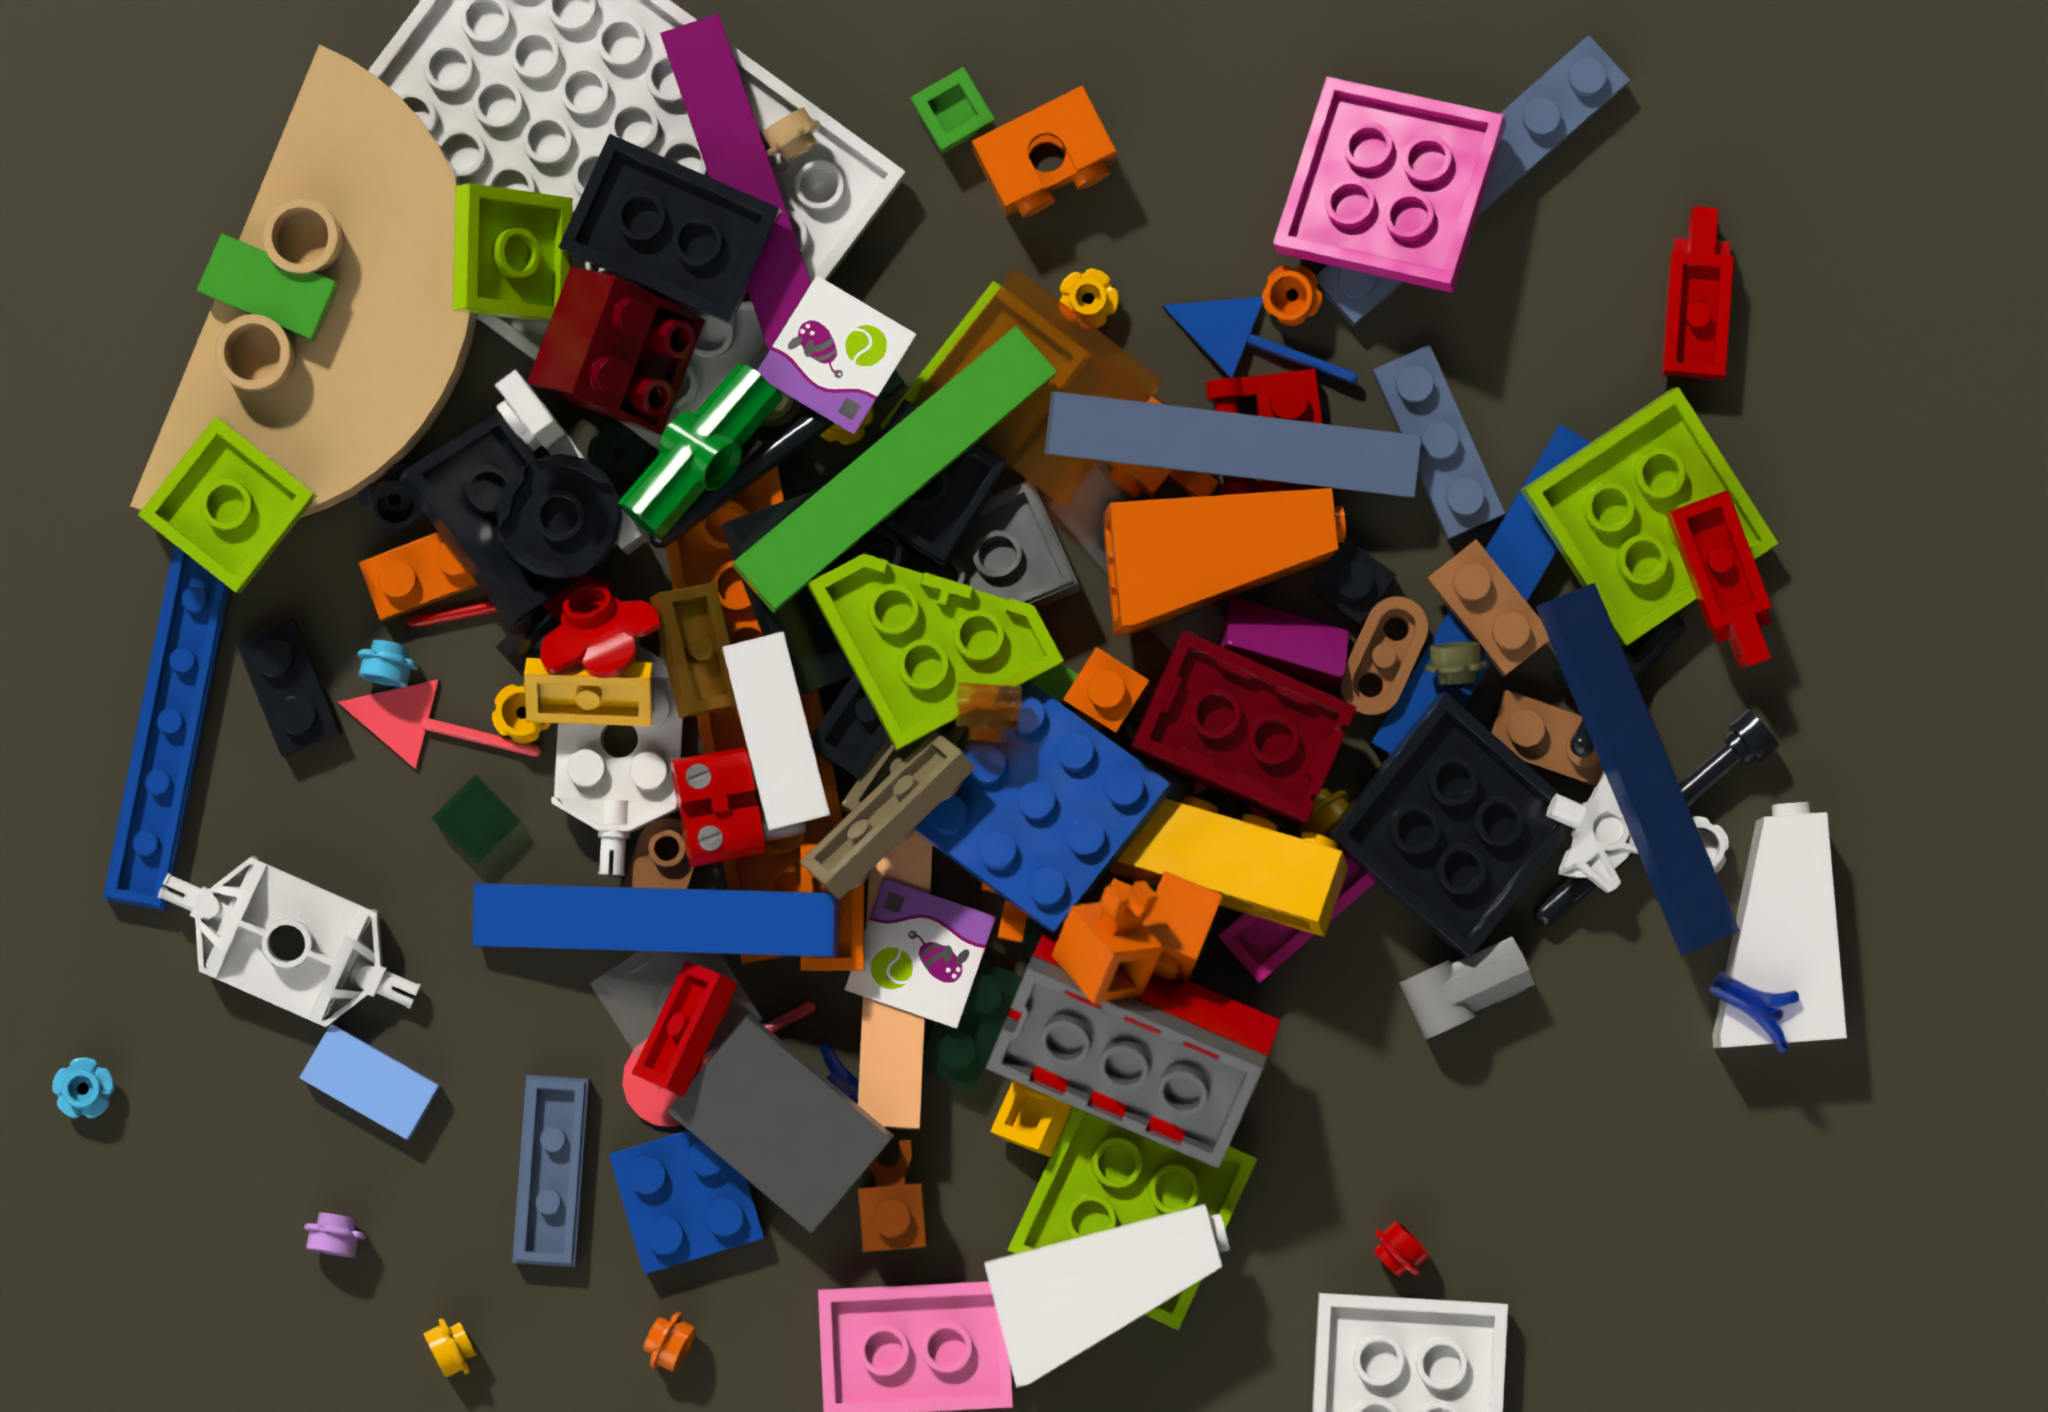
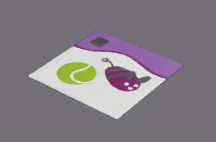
M817 275L757 372L773 387L855 434L917 334Z
M884 878L865 930V971H851L844 990L957 1029L996 916Z

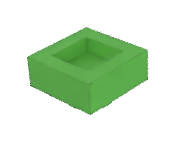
M964 67L910 97L913 107L941 154L946 153L995 124L992 113Z

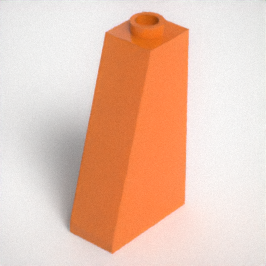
M1332 488L1110 502L1102 514L1113 637L1128 636L1328 561L1338 550V543L1344 542L1346 537L1344 509L1342 505L1334 506Z

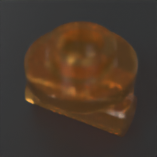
M958 682L956 704L958 716L956 717V727L968 729L969 741L1006 742V731L1019 730L1018 716L1021 708L1022 687Z

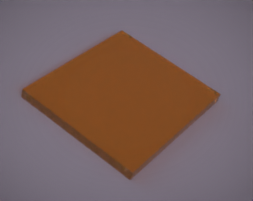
M1016 267L1013 272L1006 276L1005 283L930 378L920 385L917 395L924 401L929 399L1013 327L1017 326L1057 373L1051 381L980 439L978 443L1010 463L1009 467L1063 508L1066 503L1072 501L1075 491L1099 461L1044 454L1051 392L1056 391L1146 402L1152 394L1159 390L1162 379Z

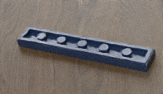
M1595 583L1536 606L1680 955L1694 952L1740 931Z

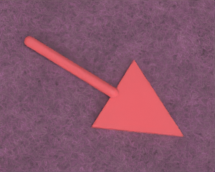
M439 679L338 702L415 769H417L426 730L532 757H538L541 754L540 746L535 744L516 743L511 738L430 719Z

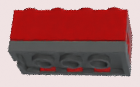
M1045 929L1025 971L986 1069L1219 1168L1264 1068L1281 1020L1188 980L1187 982L1176 978L1165 980L1152 975L1143 996L1093 1004L1051 956L1059 936L1056 937Z

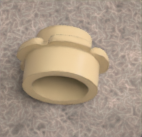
M804 107L780 119L762 132L770 146V149L766 151L767 155L774 156L777 153H781L785 161L788 162L818 144L813 133L819 129L820 122L818 120L813 122Z

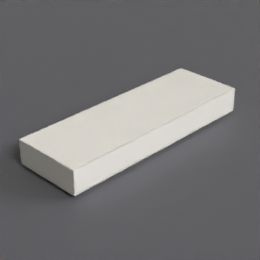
M784 632L722 647L768 830L830 815Z

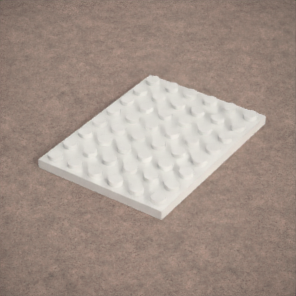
M421 0L368 70L400 96L429 128L446 153L461 185L474 183L573 198V215L609 134L709 177L660 35L662 32L697 21V19L670 0ZM729 43L766 151L770 149V146L762 132L792 112L804 107L813 122L817 120L820 122L819 129L813 133L818 142L814 147L788 162L785 161L781 153L768 156L811 284L817 275L828 281L906 177V171ZM571 255V267L617 276L705 320L665 429L681 413L685 411L696 413L738 363L742 365L747 364L757 371L767 356L769 350L748 289L732 325H729ZM483 314L477 315L478 320L534 361L536 360L549 323ZM618 421L658 451L661 435L653 434Z

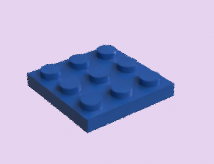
M1029 681L1008 693L963 750L965 756L976 768L963 780L961 787L952 797L941 801L917 825L915 833L1051 934L1058 937L1071 907L1085 903L1173 789L1167 780Z

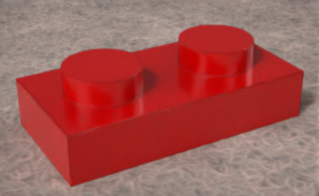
M685 960L631 1074L684 1098L692 1080L700 1071L702 1059L719 1023L728 1012L730 1000L738 983L722 974Z

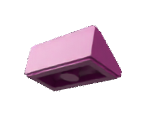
M1231 596L1228 601L1218 646L1293 679L1333 691L1344 679L1349 631Z

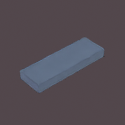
M526 1075L512 1263L577 1267L590 1079Z

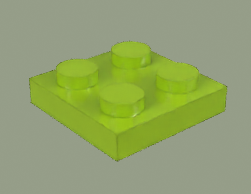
M474 183L455 186L452 311L550 323L571 267V255L561 251L558 247L572 218L573 198Z
M215 416L139 512L138 516L235 593L241 594L318 495L229 424Z

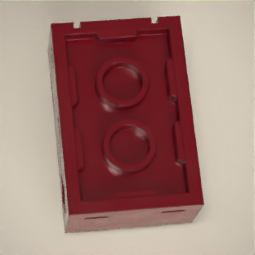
M1183 630L1175 643L1128 752L1301 827L1308 821L1315 804L1313 799L1318 797L1344 738L1345 732L1343 731L1349 726L1357 706Z

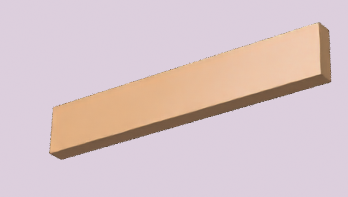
M914 832L905 842L896 845L872 868L868 876L866 927L884 878L931 894L933 845ZM863 997L858 1105L886 1129L920 1130L925 1018Z

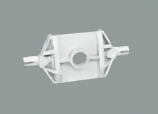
M634 639L637 651L635 662H652L653 718L652 726H633L638 735V743L635 750L628 756L621 758L613 757L606 752L603 745V737L606 730L612 725L558 723L555 788L551 803L598 831V838H601L598 875L611 876L612 851H614L613 875L625 876L626 839H630L632 832L679 810L672 780L671 760L681 758L683 718L679 719L665 660L641 647L639 639Z
M254 855L210 889L205 886L201 889L172 876L170 873L167 874L163 885L182 892L185 896L163 886L160 888L157 898H162L191 911L190 916L195 918L199 972L324 1027L331 1024L365 996L370 995L374 997L376 993L402 1004L408 1009L411 1008L415 997L393 987L416 996L421 984H416L387 971L388 967L383 966L378 910H370L259 861V858ZM282 925H290L301 931L305 940V949L299 958L289 961L282 960L272 952L270 936L275 928Z

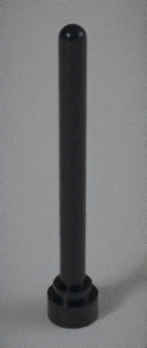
M896 369L876 401L883 398L887 402L906 388ZM811 410L741 461L736 472L722 487L713 491L705 489L662 539L654 538L648 533L650 543L656 548L669 546L835 423Z
M1744 710L1727 725L1730 732L1722 738L1725 744L1679 783L1688 808L1741 762L1745 766H1748L1753 760L1761 763L1779 747V743L1771 732L1750 710ZM1630 853L1629 856L1618 867L1615 868V871L1635 854ZM1568 878L1535 907L1533 912L1534 920L1540 926H1552L1592 892L1597 885L1588 878Z

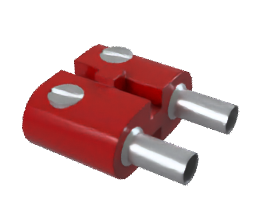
M746 747L671 760L673 786L677 807L680 810L682 834L690 867L763 855L766 852V841L806 834L805 821L768 830L766 819L761 820L759 806L756 804L754 794V780L756 779Z

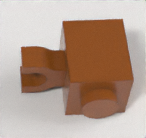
M912 1140L899 1141L901 1156L898 1163L894 1166H884L879 1163L876 1157L868 1166L875 1177V1186L858 1188L863 1252L928 1246L923 1183L906 1184L905 1174L913 1157Z

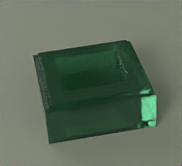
M477 775L431 818L475 863H478L521 821Z

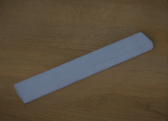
M1053 391L1051 392L1044 454L1415 498L1422 436Z

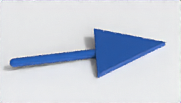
M1262 297L1162 305L1167 313L1229 378L1234 376L1244 349L1248 345L1306 368L1315 369L1317 372L1349 384H1355L1358 381V375L1355 372L1251 334L1263 305Z

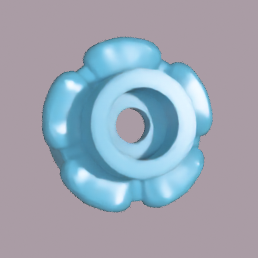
M373 640L371 649H361L357 653V656L362 660L359 677L370 682L392 687H407L411 670L418 669V663L407 658L409 652L407 646L385 640Z
M87 1057L73 1059L69 1067L59 1069L52 1084L53 1093L58 1095V1108L71 1118H79L81 1115H85L87 1118H95L101 1115L109 1107V1099L115 1089L114 1078L107 1068L99 1067L96 1060ZM83 1082L89 1086V1091L85 1095L78 1092V1085Z

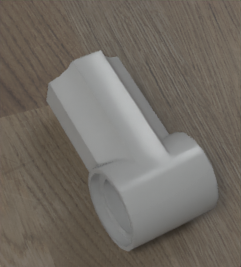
M1513 936L1474 953L1471 958H1463L1455 963H1451L1450 960L1445 961L1399 983L1425 1040L1475 1018L1474 1012L1494 1003L1502 1002L1535 985L1527 962Z

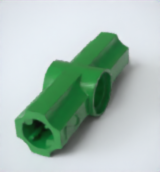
M738 363L696 413L685 411L669 423L659 441L658 457L618 502L623 512L654 538L662 539L705 489L708 491L717 490L730 480L740 464L742 457L741 447L781 402L782 397L777 389L756 370L747 364L742 365Z

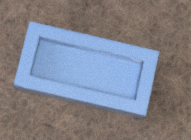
M335 1024L329 1025L299 1077L406 1140L412 1138L441 1088V1085Z

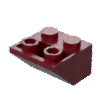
M570 267L527 383L576 406L662 436L705 320L617 276Z

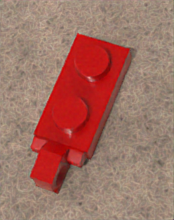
M1693 206V210L1689 211L1687 239H1673V248L1669 254L1661 377L1723 381L1725 379L1734 255H1730V242L1716 241L1719 208Z
M1728 490L1666 512V517L1708 630H1712L1716 642L1721 643L1728 640L1739 668L1750 667L1770 659L1771 656L1760 628L1771 624L1767 609L1772 608Z

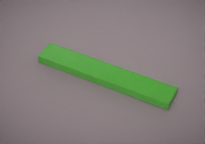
M1017 326L1013 327L733 562L732 567L767 607L775 613L806 587L810 581L818 577L1051 381L1057 371Z

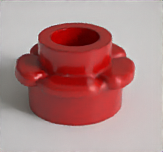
M1397 1219L1384 1231L1379 1228L1375 1230V1235L1381 1243L1373 1251L1379 1259L1398 1277L1406 1270L1414 1276H1418L1421 1273L1419 1267L1431 1256L1419 1240Z

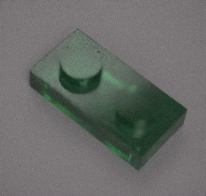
M981 958L957 1029L936 1022L924 1048L923 1070L974 1092L1011 1010V1005L1023 977Z

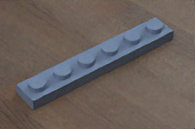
M1590 35L1500 113L1504 115L1507 125L1478 217L1630 82V79ZM1327 265L1316 275L1319 280L1317 288L1352 327L1358 324L1404 283Z

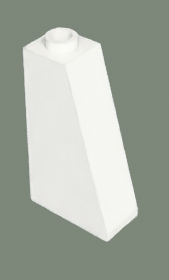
M1809 802L1771 805L1772 816L1756 820L1736 916V923L1740 931L1732 936L1712 1034L1713 1048L1847 1038L1827 812L1810 813Z
M1201 1204L985 1261L984 1265L1016 1387L1030 1384L1221 1268L1222 1264L1219 1253L1230 1250L1221 1214L1209 1216L1206 1205Z

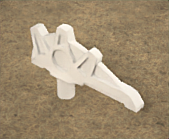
M1603 770L1597 786L1594 787L1593 793L1587 802L1579 804L1564 796L1555 794L1548 806L1546 816L1573 828L1571 832L1573 838L1571 848L1565 852L1558 875L1588 878L1608 893L1617 889L1621 883L1615 868L1630 853L1638 854V851Z

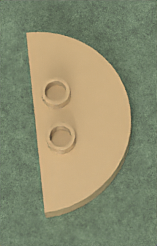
M320 44L239 241L265 251L278 267L294 274L314 272L336 281L339 287L315 342L285 330L268 317L248 314L214 299L130 504L135 509H143L215 416L229 424L318 495L300 518L328 509L358 494L360 490L380 479L393 465L399 463L410 453L429 431L447 404L462 374L472 344L478 314L452 311L455 186L461 185L446 153L429 128L400 96L374 74L351 59Z

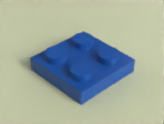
M689 1130L609 1154L644 1274L766 1238L749 1181Z

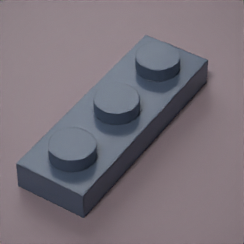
M1425 346L1373 369L1372 375L1398 433L1422 436L1417 475L1446 540L1449 541L1503 517L1506 513L1431 346Z

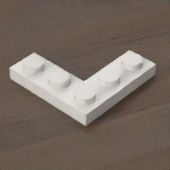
M516 370L495 384L505 398L503 402L496 406L514 432L529 445L533 452L543 445L550 455L565 454L586 459L539 395ZM622 510L624 520L618 545L629 555L644 544L647 539L632 519Z

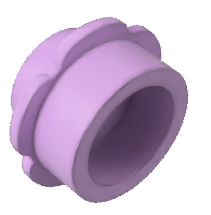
M319 1213L317 1224L307 1223L304 1225V1230L309 1231L306 1249L329 1255L355 1258L358 1240H365L366 1236L363 1232L354 1231L355 1218L337 1214Z

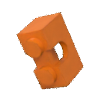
M1083 85L972 140V152L1005 217L1019 211L1022 218H1026L1046 209L1055 202L1051 192L1071 182H1074L1077 190H1082L1098 183L1110 174L1107 166L1116 161V149ZM1048 144L1057 147L1065 157L1062 165L1051 172H1043L1036 169L1029 156L1038 146Z

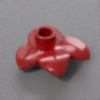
M601 585L580 587L571 592L563 602L562 624L543 639L541 661L544 669L549 674H555L582 663L586 672L597 678L617 677L623 674L635 662L637 651L634 639L653 633L661 627L658 612L652 605L644 601L620 602L615 595L611 594L606 587Z

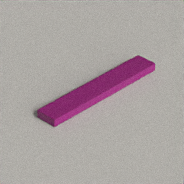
M718 13L662 32L660 35L709 177L779 207L782 211L748 287L766 345L770 351L810 287L811 281Z

